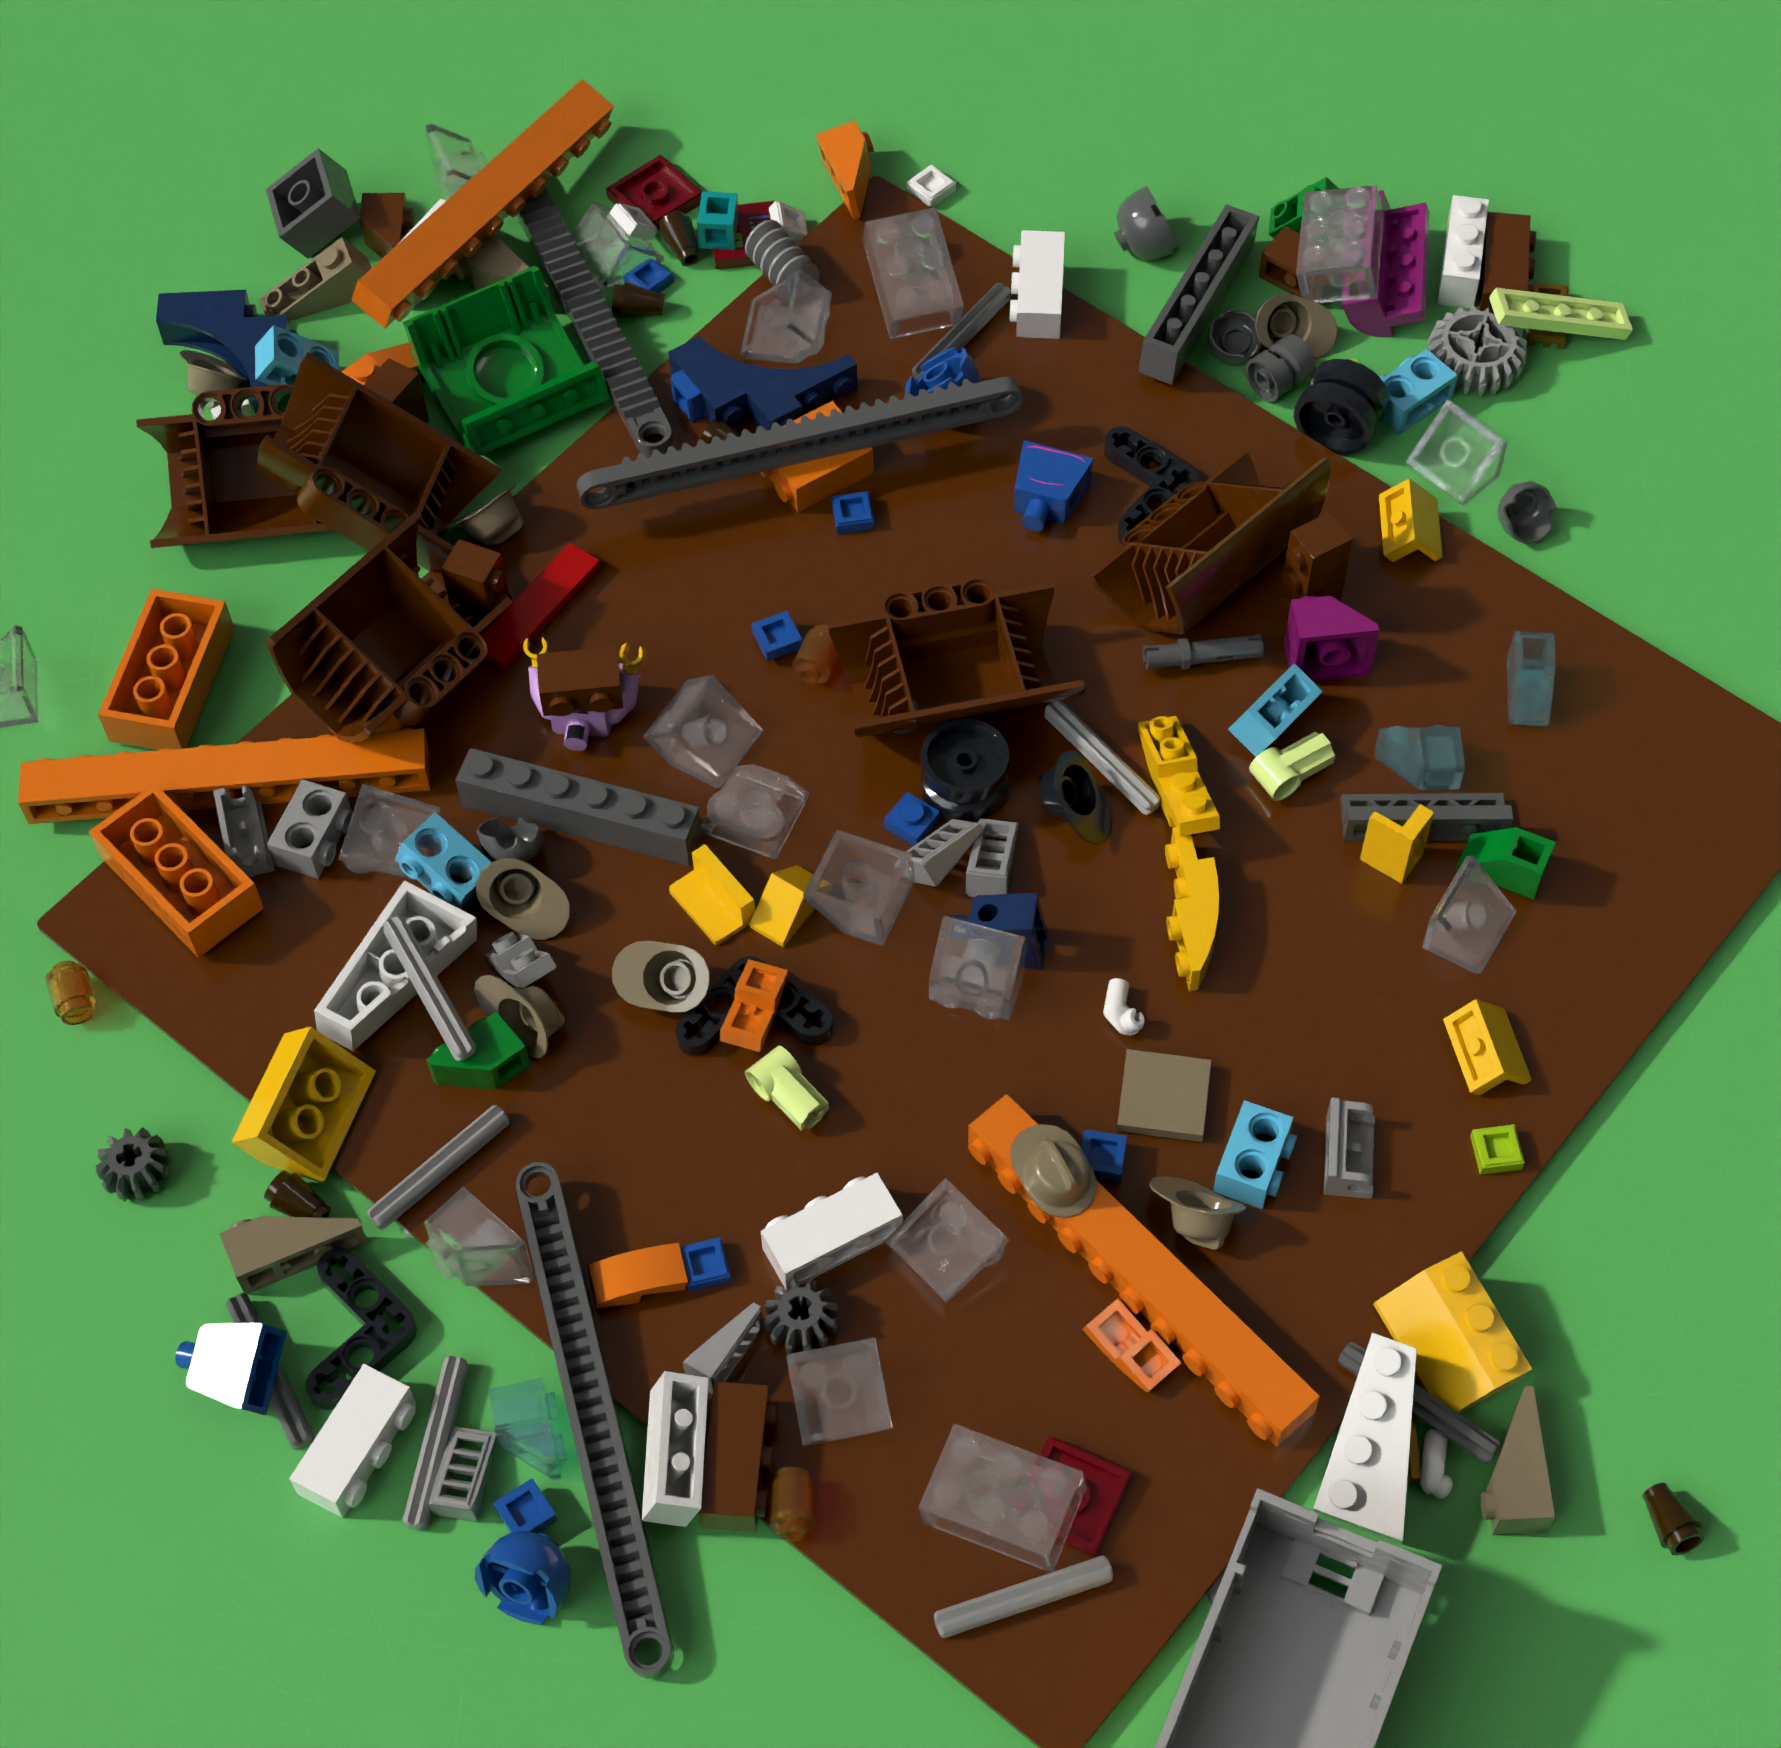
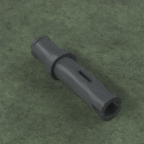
M1260 633L1198 641H1188L1187 638H1179L1177 643L1144 645L1143 662L1146 670L1179 666L1181 670L1190 669V666L1195 664L1252 658L1261 659L1264 652L1263 641Z

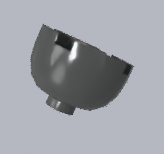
M1147 186L1137 190L1123 201L1116 217L1119 230L1114 232V235L1123 252L1130 249L1137 258L1150 261L1166 257L1179 250V247L1164 215L1160 212L1158 206L1155 205L1157 202Z

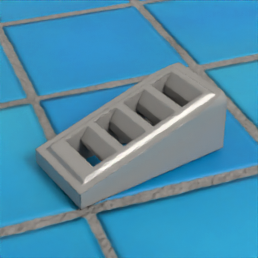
M979 818L978 823L981 824L984 830L972 846L966 871V894L970 897L1007 894L1019 823ZM985 837L1007 839V841L985 839Z
M952 819L903 853L896 862L908 881L937 887L984 829L979 823Z
M753 1302L687 1357L683 1362L685 1374L707 1377L708 1392L711 1394L713 1393L714 1381L726 1382L764 1327L761 1306Z
M453 1426L429 1501L432 1515L477 1522L498 1438L497 1433ZM464 1440L484 1443L482 1451L459 1448L460 1442ZM456 1458L478 1460L477 1467L456 1464ZM452 1474L473 1476L472 1482L451 1479ZM448 1490L467 1491L468 1495L467 1498L447 1495Z

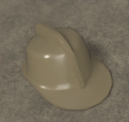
M1281 293L1269 298L1262 305L1261 309L1256 311L1255 327L1257 337L1262 345L1268 349L1286 335L1293 334L1301 338L1312 351L1314 358L1318 359L1329 352L1336 341L1337 325L1335 317L1328 308L1319 303L1293 294Z
M190 350L179 352L180 357L187 364V389L196 395L206 391L237 389L242 380L247 381V378L242 377L232 366L210 355ZM212 401L205 406L215 408L219 405V402Z
M516 484L498 495L487 505L442 526L438 531L459 524L480 543L495 545L507 540L521 529L524 524L517 504L510 492L516 487Z
M502 858L491 862L481 871L476 882V896L481 906L490 915L500 920L518 934L530 936L532 940H546L555 937L565 928L570 917V903L565 891L555 881L528 862L516 858Z
M637 941L626 946L616 956L612 967V982L617 993L627 1003L648 1009L687 1012L698 1006L706 997L710 986V970L705 959L692 948L656 941Z
M492 975L481 976L475 982V996L483 1012L488 1017L497 1012L524 1043L529 1056L532 1058L543 1057L548 1050V1038L565 1023V1017L555 1006L550 996L537 986H526L523 989L513 988L502 979Z
M1044 1124L1028 1127L1017 1135L1011 1145L1010 1160L1014 1171L1035 1205L1051 1216L1063 1218L1078 1215L1088 1208L1095 1197L1097 1181L1089 1161L1076 1140L1067 1131L1057 1126Z
M1158 1176L1151 1179L1149 1184L1155 1193L1170 1201L1175 1231L1183 1235L1189 1242L1216 1250L1222 1247L1225 1237L1230 1232L1235 1214L1245 1212L1246 1206L1242 1203L1226 1199L1214 1191L1186 1179Z

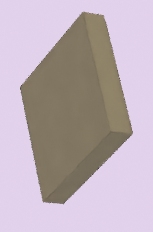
M1127 1049L1117 1131L1202 1142L1211 1060Z

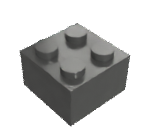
M319 148L266 189L279 238L306 258H310L317 251L323 249L330 241L361 218L347 170Z

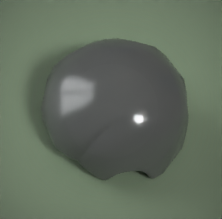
M1227 309L1216 318L1213 317L1210 322L1207 338L1212 354L1220 362L1229 365H1240L1255 357L1262 348V343L1256 333V318L1248 312Z
M1533 481L1523 482L1511 486L1501 498L1498 506V519L1504 531L1513 539L1524 544L1537 543L1554 529L1551 515L1557 509V506L1546 487Z
M494 817L482 823L476 830L482 851L491 862L502 858H516L528 862L538 854L544 841L538 824L527 823L522 817L518 818L515 826H507L500 817Z

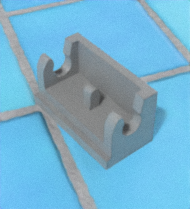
M246 785L242 786L243 797L239 799H231L229 792L225 788L213 790L225 854L248 877L275 871L274 863L267 847L269 837L261 801H256L253 790Z
M1331 1098L1326 1116L1323 1195L1372 1199L1375 1116L1372 1115L1373 1105Z

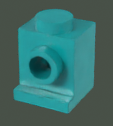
M702 191L697 220L699 248L735 250L739 216L737 193Z

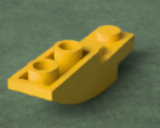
M1160 716L1150 721L1139 722L1138 731L1156 793L1161 797L1160 804L1169 826L1176 827L1180 837L1220 829L1219 813L1198 773L1197 757L1177 716Z
M1173 827L1171 844L1165 845V856L1168 868H1175L1177 879H1174L1176 899L1174 900L1172 916L1167 917L1166 923L1170 941H1177L1179 952L1175 954L1179 977L1186 976L1189 992L1199 989L1212 956L1219 913L1218 875L1214 857L1198 860L1192 836L1180 837L1176 827Z

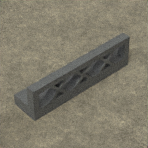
M1503 793L1341 794L1340 799L1344 842L1364 841L1368 821L1373 812H1378L1403 827L1419 804L1434 812L1427 841H1468L1471 834L1511 828L1513 821L1512 806L1505 805Z

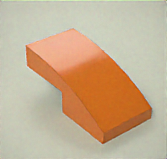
M748 959L735 987L734 1002L720 1029V1041L757 1052L761 1051L780 1003L788 977V970Z
M679 1243L653 1246L622 1253L589 1264L587 1268L596 1308L639 1303L642 1295L685 1290L688 1283Z
M1119 1298L1082 1329L1126 1376L1147 1393L1181 1364L1180 1360L1151 1328L1147 1332Z

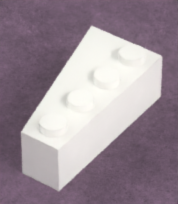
M404 880L315 1008L314 1014L317 1031L354 1051L418 994L383 932V924L387 920L396 916H401L405 919L433 971L438 976L477 941L476 917Z
M1372 1333L1313 1511L1402 1544L1416 1348Z

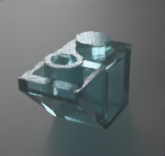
M1514 631L1506 658L1508 724L1549 726L1556 666L1554 633Z
M1434 725L1426 728H1405L1403 726L1379 728L1374 750L1375 758L1418 790L1460 789L1465 771L1460 727Z
M542 1378L488 1389L495 1433L500 1447L550 1479L561 1478L559 1462L566 1461L567 1458L562 1433L556 1435L553 1433L551 1420L559 1419L555 1392L546 1393Z

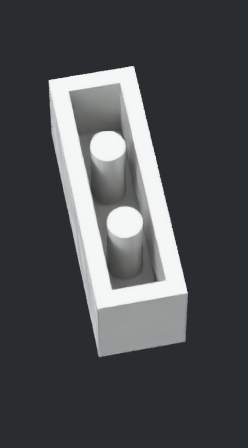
M1453 195L1446 227L1437 298L1438 305L1471 309L1474 305L1480 280L1489 199Z
M1022 230L1021 245H1014L1013 267H1020L1019 272H1012L1011 294H1018V300H1010V322H1017L1016 337L1060 339L1065 232Z
M878 1173L867 1178L861 1176L851 1180L844 1186L843 1190L829 1197L820 1196L811 1200L803 1210L789 1217L782 1215L770 1221L765 1229L760 1231L762 1248L783 1286L789 1291L791 1290L790 1282L793 1278L798 1280L799 1285L902 1234L903 1215Z
M363 1364L289 1478L296 1493L341 1518H344L350 1507L355 1508L366 1493V1482L374 1469H380L387 1461L392 1449L391 1442L399 1430H405L415 1415L416 1402L410 1387Z
M664 1371L650 1390L641 1521L687 1527L701 1510L708 1396L707 1377Z

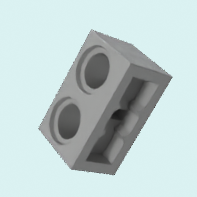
M301 780L267 842L274 866L319 879L325 866H330L336 855V845L343 833L346 834L350 830L353 823L354 813L351 810L346 792L307 780ZM304 845H310L306 848H301Z

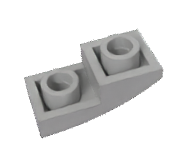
M510 932L492 943L494 949L484 955L490 965L503 978L520 989L525 988L557 968L550 954L537 950L530 936L523 934L515 936L514 932Z

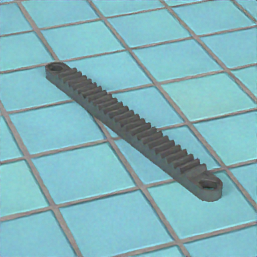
M545 187L536 198L530 195L525 200V206L516 217L591 361L596 362L600 366L608 394L637 450L647 458L651 457L653 450L656 449L662 454H666L668 447L674 445L671 426L660 407L658 398L654 395L653 388L649 386L647 377H644L637 358L634 357L631 347L628 346L627 339L623 337L621 328H618L611 309L608 308L605 298L602 297L601 290L598 289L595 279L592 278L590 270L587 269L585 260L582 259L580 251L577 250L575 241L572 240L570 232L567 231L566 224L563 223L560 213L558 214L555 204L553 205L551 196H548ZM651 434H661L664 436L657 443L645 441V438Z
M999 377L977 383L964 379L960 387L950 382L946 390L937 385L934 386L933 393L920 389L918 396L914 397L907 392L903 400H899L893 395L890 396L889 403L876 399L874 406L870 407L863 402L859 410H855L851 406H846L845 413L832 409L828 417L819 412L816 414L815 420L802 416L801 422L797 424L792 419H788L784 427L775 422L772 423L771 430L758 426L754 434L744 429L740 437H736L731 432L727 434L726 440L723 441L718 436H713L710 444L700 439L696 447L683 443L682 449L677 451L673 446H670L666 454H662L656 449L653 450L652 456L648 458L643 453H639L635 461L626 456L623 457L621 464L592 470L583 474L578 479L576 487L584 507L593 510L603 509L1007 416L1017 411L1024 399L1019 385L1014 378ZM1011 393L1003 399L995 400L1001 395ZM597 487H605L603 490L598 492H589L590 490Z
M532 1162L518 1173L516 1191L624 1657L629 1667L638 1676L647 1679L657 1678L665 1674L671 1667L674 1659V1648L666 1619L665 1607L661 1598V1590L657 1581V1573L653 1564V1556L644 1527L645 1523L641 1521L640 1502L632 1477L624 1435L619 1423L620 1419L615 1406L616 1402L611 1389L612 1385L607 1373L608 1369L604 1360V1352L596 1327L588 1285L584 1277L580 1252L572 1227L573 1223L569 1214L563 1185L556 1170L547 1163ZM538 1176L548 1177L551 1180V1185L545 1194L534 1196L528 1193V1185L533 1178ZM647 1640L657 1641L662 1647L660 1659L652 1665H643L637 1660L638 1647Z

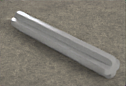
M1059 700L1046 706L1044 709L1045 718L1143 814L1151 815L1160 807L1161 797L1067 705Z
M396 916L387 920L383 924V932L454 1059L460 1062L472 1057L476 1053V1045L405 919L401 916Z
M493 1105L372 1205L367 1210L370 1221L380 1230L388 1227L506 1128L510 1121L505 1111L498 1105Z
M447 1356L443 1360L403 1516L405 1526L411 1529L426 1530L429 1527L432 1515L429 1501L433 1485L455 1423L469 1368L467 1361L461 1357Z
M1099 1556L938 1610L934 1613L935 1626L939 1635L942 1638H947L1110 1583L1113 1580V1570L1107 1557Z

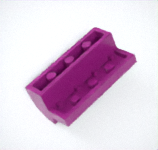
M1384 190L1348 197L1342 307L1350 324L1366 335L1393 337L1394 326L1425 321L1430 212L1426 203L1391 209Z

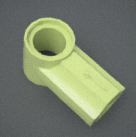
M1313 732L1282 750L1276 747L1266 749L1252 761L1249 771L1273 800L1280 801L1296 791L1302 780L1333 764L1335 754L1327 737L1323 733Z
M782 1046L774 1048L745 1071V1076L754 1091L765 1101L772 1100L801 1131L815 1126L829 1109V1102L806 1080L797 1061Z

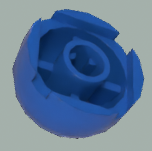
M955 347L949 348L923 363L920 368L924 373L917 380L911 376L904 390L905 393L909 392L916 397L920 389L933 393L934 386L937 385L946 390L950 382H953L958 387L962 386L964 379H968L972 383L981 382L980 374L974 360L965 348H962L961 353Z
M518 1531L499 1538L483 1555L475 1568V1580L482 1594L487 1597L491 1591L501 1600L497 1607L499 1610L523 1622L541 1624L544 1623L548 1616H551V1619H553L565 1602L570 1589L571 1569L557 1542L552 1537L543 1533Z

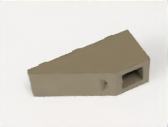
M341 237L259 298L265 316L287 315L288 320L292 321L352 302L351 299L357 281L372 267L368 258Z

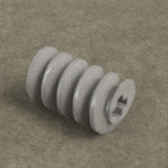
M765 220L750 232L745 244L747 256L783 297L788 299L797 298L806 294L815 286L820 277V270L816 265L812 264L808 256L804 255L803 250L789 237L785 229L781 228L778 221Z

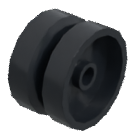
M1331 359L1322 362L1313 372L1308 381L1307 389L1301 394L1295 405L1293 418L1297 429L1336 454L1351 455L1361 452L1371 441L1377 424L1382 420L1388 408L1390 396L1386 384L1375 372L1365 365L1349 359Z
M960 718L951 719L936 726L925 737L920 751L921 789L925 802L939 810L940 816L947 820L956 819L977 822L979 818L984 819L993 815L1004 803L1009 789L1008 772L1010 757L1008 743L1000 731L984 721Z

